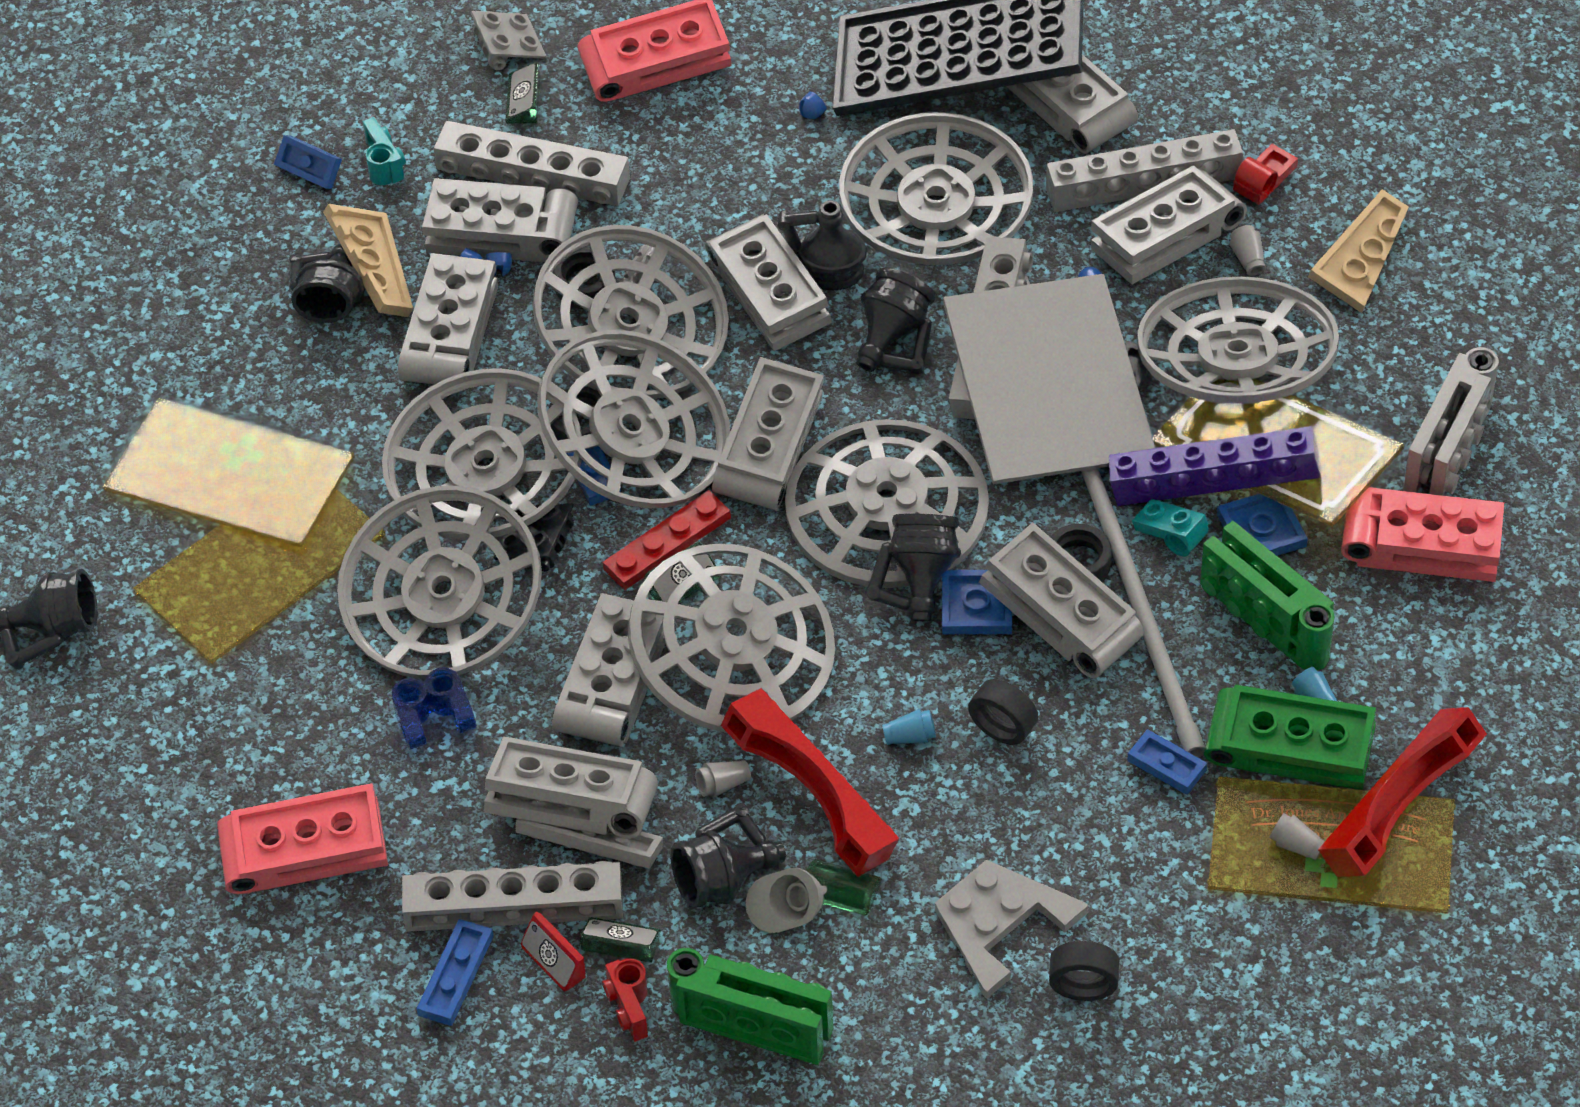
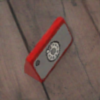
M536 912L533 914L522 938L521 947L563 991H568L586 978L584 957L541 913Z

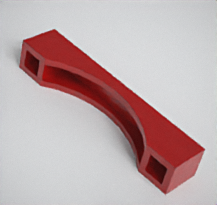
M762 688L730 704L721 723L722 728L742 750L759 755L778 764L794 775L810 790L822 806L829 820L834 837L835 852L858 877L889 860L900 838Z
M1469 707L1440 709L1320 846L1318 851L1337 877L1365 876L1386 852L1389 834L1407 806L1435 779L1467 758L1487 735Z

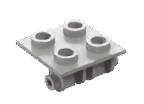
M471 11L475 22L473 31L479 38V44L483 53L488 55V64L491 68L502 70L506 66L508 57L546 59L547 56L527 14Z

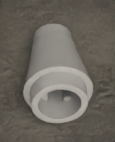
M1251 225L1235 229L1230 234L1231 240L1229 245L1247 274L1255 276L1263 273L1266 266L1260 232L1256 231L1255 227Z
M745 760L704 763L702 768L696 769L695 779L701 795L704 797L710 795L714 798L746 781H750L751 772Z
M1285 813L1282 814L1269 837L1276 842L1275 846L1308 858L1310 857L1313 860L1318 858L1320 854L1318 849L1325 842L1294 814L1290 817Z

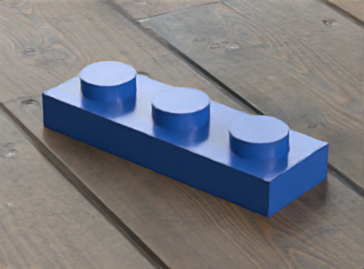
M458 919L416 1008L418 1016L449 1026L453 1025L494 937L492 928Z

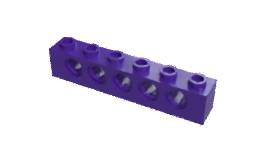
M1313 426L1109 455L1110 483L1117 506L1149 502L1151 499L1165 500L1321 478L1319 451Z

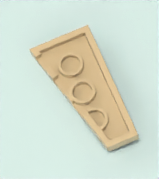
M1382 189L1310 270L1308 278L1362 313L1409 207Z
M328 204L323 213L354 269L362 277L363 285L378 312L408 317L413 310V305L387 213Z

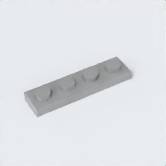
M522 819L516 820V833L649 869L663 846V837L643 831L634 838L626 839L616 836L610 829H608L606 835Z

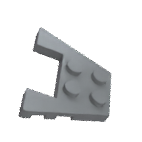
M985 860L935 902V912L952 942L963 955L969 972L975 976L981 993L988 999L1011 979V971L988 952L992 947L1036 910H1039L1063 932H1066L1088 913V905L1065 893L989 860Z

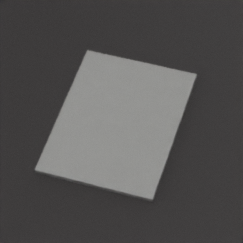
M1104 274L943 297L944 308L993 484L1109 467L1110 454L1155 448Z

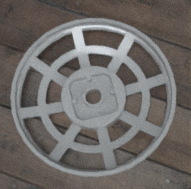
M945 112L921 113L889 121L862 138L850 151L843 164L839 179V195L843 214L850 227L863 241L874 249L892 258L909 263L949 265L981 257L987 236H992L986 232L997 222L1002 208L1022 204L1017 219L998 237L1012 238L1030 212L1033 199V175L1029 162L1022 150L1009 136L998 128L979 119L960 114ZM937 129L936 145L916 147L897 154L887 141L895 136L911 131ZM950 130L976 135L992 143L996 148L982 159L967 150L948 146ZM877 148L887 162L876 172L870 187L851 182L860 162L869 152ZM934 156V164L924 165L914 170L906 164V162L917 158ZM1005 156L1013 162L1019 172L1023 192L1004 195L1001 180L993 167ZM947 157L962 160L974 167L965 174L961 170L947 165ZM894 170L903 178L899 184L898 192L880 189L884 180ZM982 176H985L992 186L994 196L975 197L973 183ZM849 193L869 199L871 214L879 226L868 230L863 229L853 216L849 202ZM935 195L943 196L944 198L941 200H931L928 197ZM878 201L898 204L901 216L887 222L880 210ZM992 208L990 215L980 227L967 220L972 214L973 209ZM912 224L917 228L926 230L925 241L906 236L898 230ZM957 227L966 234V236L954 240L938 241L939 231L949 230ZM890 235L906 245L923 248V254L910 253L893 248L877 239ZM974 240L983 244L980 247L965 252L936 255L937 249L955 248Z
M608 225L592 228L574 235L564 241L550 254L540 270L534 287L532 303L534 322L540 339L553 358L559 351L553 342H571L585 334L602 330H626L660 339L677 348L685 355L689 353L707 358L701 367L707 374L718 360L727 338L729 322L727 302L713 272L698 255L684 244L668 235L648 228L632 225ZM631 241L646 244L655 249L648 264L629 259L608 260L603 242ZM590 245L595 264L580 271L569 284L552 273L556 266L567 256L580 248ZM666 255L673 256L689 268L705 289L687 297L677 282L660 270ZM612 271H631L643 275L638 284L631 282L616 283ZM599 274L604 288L595 295L594 299L578 291V288L585 281ZM654 280L668 289L677 301L664 305L660 298L650 290ZM546 284L563 296L560 305L562 329H545L541 306ZM571 301L589 311L588 325L572 327L570 321ZM710 301L714 309L716 321L713 346L693 342L696 331L693 308ZM683 313L685 321L684 339L666 333L668 317ZM620 315H631L636 320V323L626 324L621 320ZM603 346L606 350L599 361L601 366L613 365L618 355L636 356L641 364L645 352L629 347ZM582 352L578 353V355L585 361ZM568 360L561 365V368L575 379L584 374ZM664 362L659 366L655 365L652 374L667 383L662 374L675 367L668 362ZM615 376L619 378L632 379L628 377ZM687 379L682 383L671 386V388L676 393H679L693 386V384ZM594 381L587 385L598 391ZM611 386L612 390L618 389V387ZM646 390L645 392L652 399L664 397L657 390Z
M1220 277L1185 285L1156 301L1145 313L1138 329V353L1143 365L1152 376L1165 386L1181 394L1216 403H1259L1297 393L1318 381L1331 368L1337 357L1339 347L1337 323L1323 303L1297 287L1279 281L1255 277ZM1231 294L1261 295L1282 300L1274 313L1249 308H1233ZM1216 295L1218 297L1220 310L1200 314L1187 322L1172 312L1174 309L1194 300ZM1297 306L1315 318L1324 332L1305 338L1299 328L1285 318ZM1236 318L1253 319L1265 323L1259 326L1252 323L1236 322ZM1161 319L1176 329L1169 340L1168 352L1148 349L1150 334ZM1218 320H1222L1223 323L1207 330L1205 333L1196 329ZM1277 328H1280L1294 342L1278 345L1277 339L1272 333ZM1185 337L1198 343V354L1178 353L1179 346ZM1328 342L1327 358L1314 371H1302L1307 362L1308 349ZM1298 352L1297 360L1291 369L1276 365L1278 356ZM1152 360L1169 362L1176 373L1188 382L1183 383L1169 376L1157 367ZM1182 364H1200L1206 373L1197 378L1190 374ZM1265 374L1280 377L1254 386L1252 379ZM1218 379L1238 381L1240 387H1224L1211 383ZM1290 380H1297V381L1292 382V383H1290V384H1287V385L1278 387V386H1280V385H1282V384L1287 383V382L1290 381Z
M602 330L588 333L572 340L560 349L548 364L540 381L537 404L542 432L560 463L578 481L592 491L628 506L667 508L683 504L698 497L713 483L718 461L730 434L729 417L717 388L707 374L691 358L677 348L660 339L638 332ZM601 346H622L635 348L645 353L639 368L625 365L601 366L595 348ZM582 352L589 371L577 378L568 392L551 382L554 374L563 363L572 356ZM657 357L679 370L699 392L682 400L667 383L652 374ZM606 377H628L635 379L632 389L618 388L612 390ZM593 381L601 395L594 407L576 398L579 392ZM649 385L661 392L672 405L662 409L654 399L645 394L647 386ZM547 394L563 404V424L568 439L557 441L546 411ZM707 404L715 425L716 450L696 446V428L690 412ZM572 411L589 419L591 434L577 437L573 425ZM680 417L684 429L685 443L669 439L670 428L668 421ZM622 421L632 423L637 431L626 429ZM599 446L601 450L612 457L610 469L605 468L594 460L585 449ZM662 450L681 455L678 463L666 473L663 472L654 460ZM577 452L579 457L590 468L607 478L606 486L582 471L566 453ZM692 458L712 462L710 470L703 480L689 492L683 494L672 482V480L684 472ZM625 463L642 464L651 478L623 476ZM620 485L639 488L659 486L670 498L648 499L630 496L619 492Z
M502 368L480 369L444 379L413 399L397 417L384 444L382 457L383 477L391 499L394 501L401 497L395 474L396 459L416 464V479L420 489L430 488L427 479V466L446 470L449 482L441 486L457 485L475 488L495 497L503 494L512 503L509 506L514 511L519 510L525 515L521 518L526 526L539 520L553 509L566 495L576 478L568 472L561 486L547 501L538 508L531 503L543 490L552 472L567 469L560 463L558 458L555 459V454L542 432L539 418L523 408L506 404L508 386L520 387L538 394L541 378L517 370ZM495 385L492 403L471 406L454 414L442 400L451 394L465 389ZM547 394L546 399L553 404L547 410L551 425L559 416L563 415V404ZM431 407L441 422L427 435L420 450L416 451L400 447L402 439L410 426L423 412ZM572 411L576 435L581 437L580 423L576 413ZM490 415L489 425L478 426L466 431L460 424L474 417ZM504 416L519 419L530 427L517 436L512 431L502 427ZM449 431L455 440L449 446L446 455L431 454L437 441ZM539 436L544 445L545 460H526L524 447ZM574 452L573 456H569V458L580 468L582 459L577 452ZM483 458L494 459L493 462L487 466L477 465L478 462ZM524 473H541L536 484L525 495L515 487ZM443 501L430 503L442 513L462 519L463 522L476 525L483 506L469 503L467 511L451 507ZM417 508L403 513L412 523L422 527L420 517L414 513V511H417ZM496 513L494 519L500 518L502 516ZM510 523L489 528L488 533L494 537H499L517 530ZM456 532L439 534L442 537L468 540L469 538L467 534Z
M904 420L865 421L830 433L815 443L801 457L793 469L787 484L785 497L787 524L792 538L801 552L813 564L841 580L868 587L873 570L850 566L843 563V560L852 546L872 552H879L882 544L885 542L891 543V540H873L860 536L866 526L878 530H889L892 539L895 529L892 524L893 515L914 513L953 516L958 502V489L978 490V508L972 526L967 533L959 526L955 530L961 556L947 569L951 570L972 552L982 537L989 509L987 482L974 457L959 442L947 434L927 425ZM878 430H902L928 437L919 443L901 437H880ZM863 432L865 434V440L845 447L833 457L818 454L829 445L843 438ZM943 443L954 450L968 463L975 477L955 476L948 463L934 449ZM882 445L902 446L913 449V451L904 460L895 457H885ZM869 448L871 460L864 462L858 467L843 462L851 454ZM925 457H928L939 467L944 476L925 478L916 466ZM810 464L823 468L816 485V499L796 506L797 482L805 466ZM832 472L848 478L846 491L826 496V487ZM888 489L894 491L895 495L886 498L878 493ZM948 489L947 502L942 513L927 505L928 490ZM847 504L850 513L855 519L846 529L834 518L829 508ZM819 512L826 527L835 536L840 538L830 555L822 551L809 538L801 526L800 518ZM897 564L896 571H887L882 588L909 586L905 574Z
M457 485L435 486L416 490L382 507L366 521L348 547L339 571L337 589L339 609L344 625L356 645L371 660L389 671L418 679H443L465 674L482 667L498 657L514 643L525 629L535 610L540 594L542 577L540 554L534 537L523 519L508 504L494 495L475 488ZM462 501L478 504L484 508L476 525L459 521L435 523L430 503ZM417 508L422 527L403 536L389 551L371 541L389 522L403 513ZM496 513L505 518L517 530L528 552L512 560L509 559L501 543L488 533ZM456 532L467 534L469 538L463 549L459 550L451 547H442L439 534ZM425 538L428 548L427 552L417 557L411 564L399 558L411 545ZM482 542L495 553L500 565L484 571L480 570L473 558ZM365 553L380 563L373 582V601L352 604L353 577L362 554ZM532 566L531 595L522 616L519 617L506 612L513 594V574ZM393 570L404 576L401 585L402 595L384 599V588L389 571ZM503 578V593L498 607L496 608L483 602L485 585ZM449 581L452 583L447 593H435V588L440 582ZM407 608L416 621L404 635L392 624L387 612ZM474 613L489 620L477 632L462 639L459 624L469 619ZM376 614L385 632L397 642V645L386 657L379 654L366 641L358 628L355 617ZM498 624L512 629L493 649L477 659L466 663L464 649L484 639ZM428 627L446 628L449 644L431 645L417 641ZM412 650L430 655L450 653L452 667L441 670H416L398 665V663Z
M709 544L678 552L664 560L650 572L640 586L630 611L628 622L629 647L633 662L642 680L654 696L670 710L684 719L707 729L727 733L721 726L725 715L719 714L725 695L744 697L760 688L778 704L780 709L792 721L802 715L816 701L824 689L833 667L835 654L834 630L829 613L820 596L810 583L794 568L775 556L758 549L735 544ZM723 553L745 556L747 561L745 568L723 565L703 569L693 557ZM679 562L690 574L689 577L684 579L675 588L668 602L646 599L657 579L672 565ZM760 563H766L787 575L805 594L792 597L778 582L759 572ZM721 575L742 576L740 589L721 591L711 577ZM756 581L770 588L782 601L767 606L762 600L753 595ZM697 583L708 596L699 609L678 604L685 592ZM815 606L821 617L826 639L825 656L806 646L807 631L800 609ZM642 612L663 615V636L669 653L652 663L646 653L642 639ZM791 613L796 626V641L778 634L775 618ZM674 617L693 621L694 639L682 646H679L677 642ZM730 624L738 625L742 628L744 635H732L728 632L726 626ZM774 647L793 655L787 666L775 676L765 661ZM701 652L706 659L718 666L715 679L696 668L688 658ZM802 659L820 668V673L811 688L799 700L788 706L780 686L794 675ZM678 665L691 680L711 690L706 709L697 707L680 697L659 675ZM752 668L761 681L747 685L728 683L732 670L743 671Z

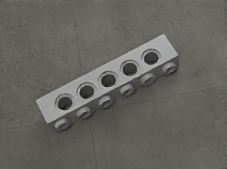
M451 121L445 122L434 146L437 170L510 185L545 187L546 192L554 189H565L574 193L577 198L595 201L600 204L619 206L630 180L629 161L626 156Z
M1235 129L1056 161L1047 163L1046 190L1053 211L1060 212L1134 198L1193 165L1206 171L1218 182L1235 179L1236 172L1243 161V151Z
M987 236L974 293L1027 285L1025 275L1026 272H1031L1033 254L1027 250L1026 239ZM958 359L949 395L952 416L955 418L975 419Z
M599 861L594 864L581 865L564 863L549 867L529 865L516 869L489 868L483 871L466 872L464 870H453L449 873L430 874L418 872L413 875H402V913L406 932L454 929L458 919L485 927L529 924L533 914L536 912L541 913L550 923L623 918L620 862ZM583 888H591L587 891H580ZM547 890H554L552 893H543ZM512 892H517V893H518V894H516V895H507V894L512 893ZM477 894L482 895V896L477 897V898H473V897H472V896L477 895ZM438 897H446L441 900H435Z

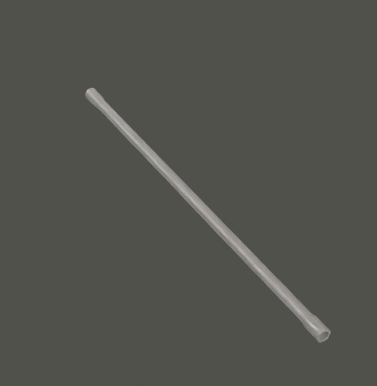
M1025 275L1027 285H1030L1029 279L1027 275ZM1099 469L1081 471L1104 534L1111 544V553L1132 608L1136 611L1135 616L1143 626V638L1177 726V734L1181 745L1185 751L1199 758L1204 755L1205 745L1197 724L1192 719Z

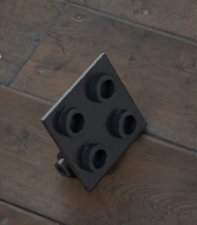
M573 503L557 504L539 520L527 526L534 537L540 554L541 569L544 572L555 566L557 553L562 551L567 535L574 525L573 515L571 514L574 507ZM519 510L515 511L520 517L525 516ZM517 531L503 536L501 545L510 560L528 552L523 539ZM494 555L493 559L498 560L496 555Z

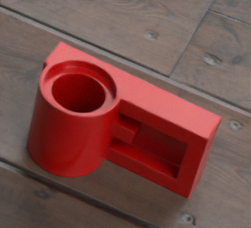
M1271 144L1256 160L1252 157H1247L1241 163L1235 175L1233 190L1260 205L1297 167L1298 158Z
M636 959L616 960L606 964L607 979L602 981L608 1000L610 1002L615 1000L619 1007L616 1010V1016L623 1031L629 1029L634 1042L647 1038L646 1017L640 1006V1003L645 1000L648 994L644 965ZM629 980L637 981L633 984H624V982Z

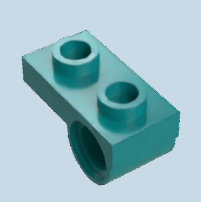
M375 117L362 121L365 140L369 146L366 150V161L370 180L376 185H388L405 179L403 165L406 164L404 154L399 147L394 148L392 145V138L388 129L385 126L381 127Z
M1151 499L1132 520L1135 531L1164 539L1166 546L1173 553L1182 557L1188 556L1209 532L1205 514Z

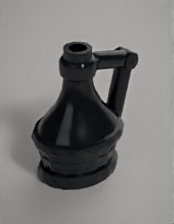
M833 200L823 202L819 211L797 213L781 211L778 216L777 227L782 230L787 243L819 288L837 291L857 284L863 277V261L867 257V247L860 236L843 227V211L840 205ZM819 223L820 226L817 229L805 234L800 240L794 226Z
M340 243L333 247L331 253L321 252L303 256L295 253L289 257L290 288L293 291L291 301L293 308L304 318L318 323H332L342 320L351 312L353 305L362 298L364 292L362 277L352 267L353 265Z
M884 267L877 271L876 281L867 291L861 294V303L864 305L868 321V335L866 343L861 345L857 353L858 359L856 364L860 368L874 372L875 368L882 364L885 367L908 370L915 374L923 372L932 328V322L929 318H926L928 306L932 305L935 301V292L932 288L914 276L893 268ZM917 331L912 358L888 353L884 354V351L893 342Z
M907 513L893 515L892 524L895 529L891 543L885 542L880 548L866 590L867 598L871 601H877L902 610L908 609L913 621H931L936 605L933 599L935 587L943 573L961 556L955 531L959 526L958 518L937 514ZM892 558L905 574L910 586L911 598L882 589Z
M74 569L69 574L46 572L42 575L30 595L22 602L12 607L9 605L0 606V636L6 652V661L14 669L19 670L23 668L26 662L60 646L68 637L77 632L86 633L94 629L98 617L96 592L89 574L84 569ZM16 627H26L39 631L47 637L19 650L14 630Z
M743 803L736 804L733 809L699 827L695 832L696 838L690 841H677L674 843L670 854L675 883L683 899L691 907H702L707 902L731 904L744 881L753 872L760 868L765 870L775 868L786 859L783 844L780 841L766 840L765 835L748 814L747 806ZM738 823L755 846L734 844L730 840L721 837L718 833Z

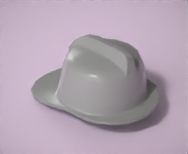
M788 868L763 876L752 884L746 897V912L751 922L759 930L768 933L782 932L807 924L817 915L822 907L823 894L827 892V887L821 886L813 875H810L801 868Z

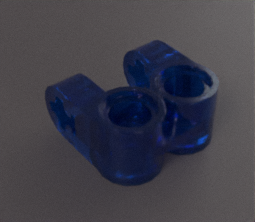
M437 668L427 675L426 680L422 682L413 678L403 679L397 682L392 689L395 716L409 750L427 744L421 724L433 712L441 716L452 715L459 733L477 728L473 710L459 675L450 668Z

